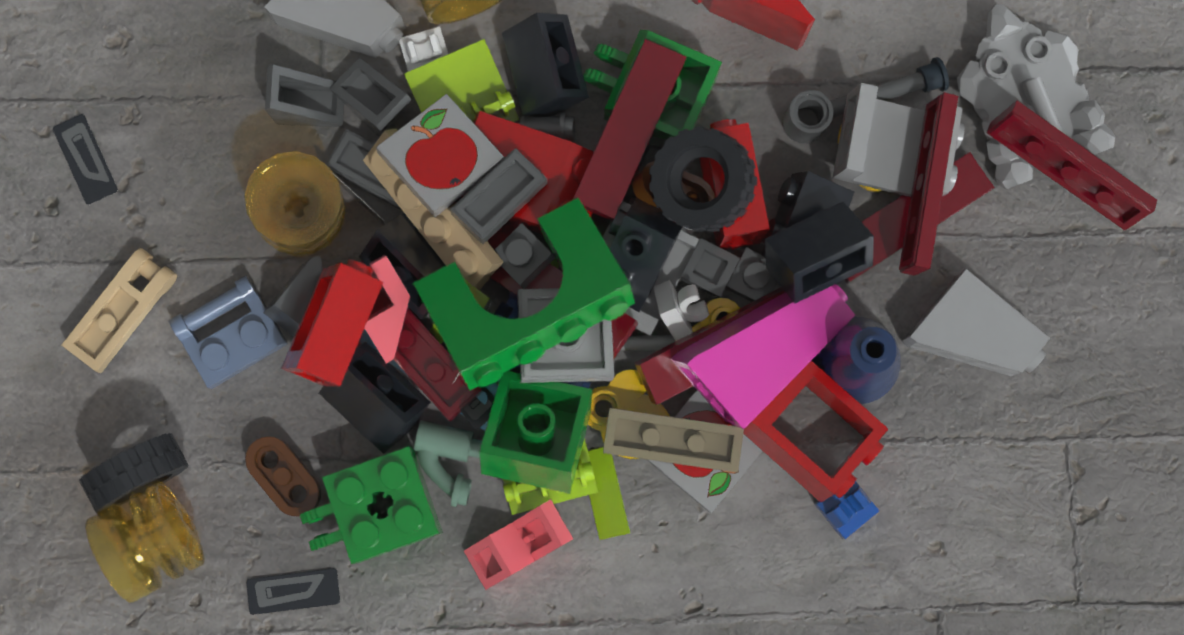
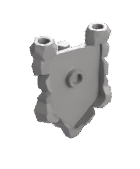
M995 4L988 12L986 37L978 45L976 60L978 62L970 60L958 75L957 82L960 96L974 104V110L983 120V130L987 140H989L986 143L988 158L996 165L995 179L997 183L1006 190L1032 180L1033 166L986 132L990 122L1016 100L1094 155L1113 148L1115 135L1104 124L1105 113L1097 101L1089 100V94L1084 83L1076 81L1079 70L1077 65L1078 48L1069 36L1048 30L1042 36L1040 29L1028 22H1022L1005 5Z

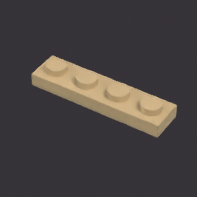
M396 128L385 130L363 159L364 163L447 266L455 262L463 278L480 290L501 266L503 260L487 241L482 245L451 215L450 209L456 202L436 217L428 211L378 155L376 147L398 131Z

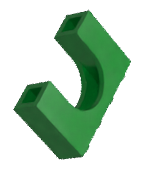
M579 198L537 218L544 239L563 271L562 283L557 295L548 306L538 313L524 318L507 319L487 312L474 298L455 262L413 283L469 390L478 386H489L497 382L504 372L520 364L526 365L537 361L544 355L546 350L561 342L568 343L577 340L588 328L603 320L610 321L620 317L627 311L629 306L635 304L628 279Z

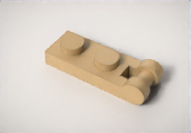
M143 248L138 249L120 269L61 346L94 371L102 373L160 297L173 286L178 275L167 266L159 267L153 262L151 254ZM141 275L150 281L142 292L132 285Z

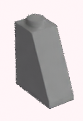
M270 0L264 6L271 20L280 27L373 58H377L383 51L388 53L393 50L404 35L402 31L405 29V25L401 15L385 0Z
M966 269L952 280L902 342L909 348L1004 375L1014 376L1022 373L1024 370L1027 373H1031L1042 362L1047 354L1042 348L1050 340V337Z

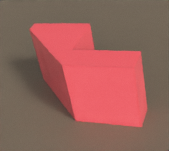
M383 255L371 262L370 266L378 279L383 281L382 286L392 303L369 316L365 330L387 364L395 357L410 294L387 256Z
M549 500L464 550V553L483 587L487 590L573 540V537L553 502Z

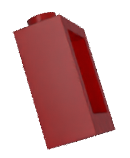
M735 119L714 122L710 124L709 130L711 128L719 130L736 139L739 144L747 149L749 152L747 155L754 161L756 167L754 175L757 177V186H754L753 191L755 196L752 203L748 204L747 212L743 217H738L733 225L719 228L720 231L713 232L716 246L729 250L760 244L770 228L749 123L737 124ZM699 158L703 179L711 186L715 197H717L724 185L723 169L712 158Z
M348 260L346 264L339 263L322 270L281 369L321 386L341 385L383 285V281L372 277L374 272L372 268L357 261Z
M810 361L744 429V435L822 503L833 495L841 498L857 480L852 472L861 462L866 466L870 464L881 452L884 445L879 440L888 431V428L814 362ZM805 386L863 436L862 440L831 476L825 473L772 425Z

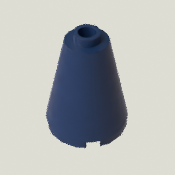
M853 317L812 359V362L860 404H867L883 397L893 387L900 372L901 356L895 338L883 325L869 318Z

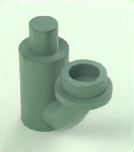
M421 420L416 435L414 451H417V457L422 469L442 491L452 497L451 506L457 507L458 504L466 506L471 491L472 479L464 478V474L458 473L456 480L453 479L440 464L438 456L468 462L469 456L480 458L479 452L482 440L473 439V431Z

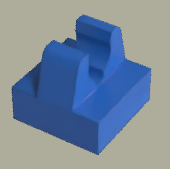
M857 482L841 498L833 495L822 503L817 501L814 504L842 539L848 538L879 512V509Z

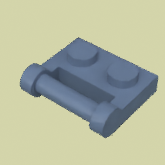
M247 275L235 281L236 286L188 315L183 316L179 314L169 320L172 330L183 344L209 389L215 388L288 345L277 324L263 313L267 307ZM246 301L251 312L199 342L194 333L195 330Z

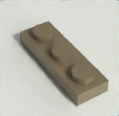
M609 408L603 453L738 473L744 429L730 425Z

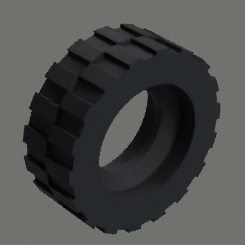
M695 127L693 130L684 129L679 131V134L675 137L668 138L664 142L663 148L661 150L658 149L654 157L656 159L654 165H651L649 173L651 174L650 192H653L655 198L653 201L656 207L663 211L662 215L668 220L676 222L679 226L703 232V230L709 232L720 231L719 228L729 227L735 223L734 221L738 217H743L747 212L748 204L752 203L754 199V186H757V177L754 175L756 167L754 161L747 155L749 153L747 149L739 144L736 139L713 128L711 130L705 127ZM708 157L716 160L722 167L725 178L724 185L716 198L708 202L699 203L691 200L685 194L682 187V175L685 168L693 160Z
M169 433L135 445L104 461L84 474L79 479V482L95 512L102 513L153 490L182 473L189 465L173 434Z

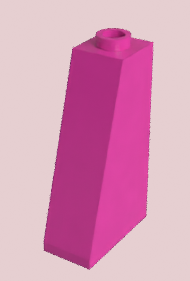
M837 284L796 304L785 292L677 352L671 360L726 423L745 429L855 316V313L845 303L848 297Z

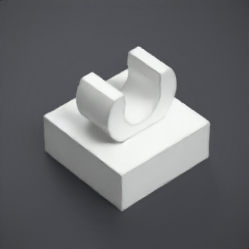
M440 26L402 37L399 40L408 72L448 55Z
M670 280L654 286L659 315L675 341L693 333L690 322H699L709 316L707 304L704 300L690 305L700 300L696 285H687L678 293Z

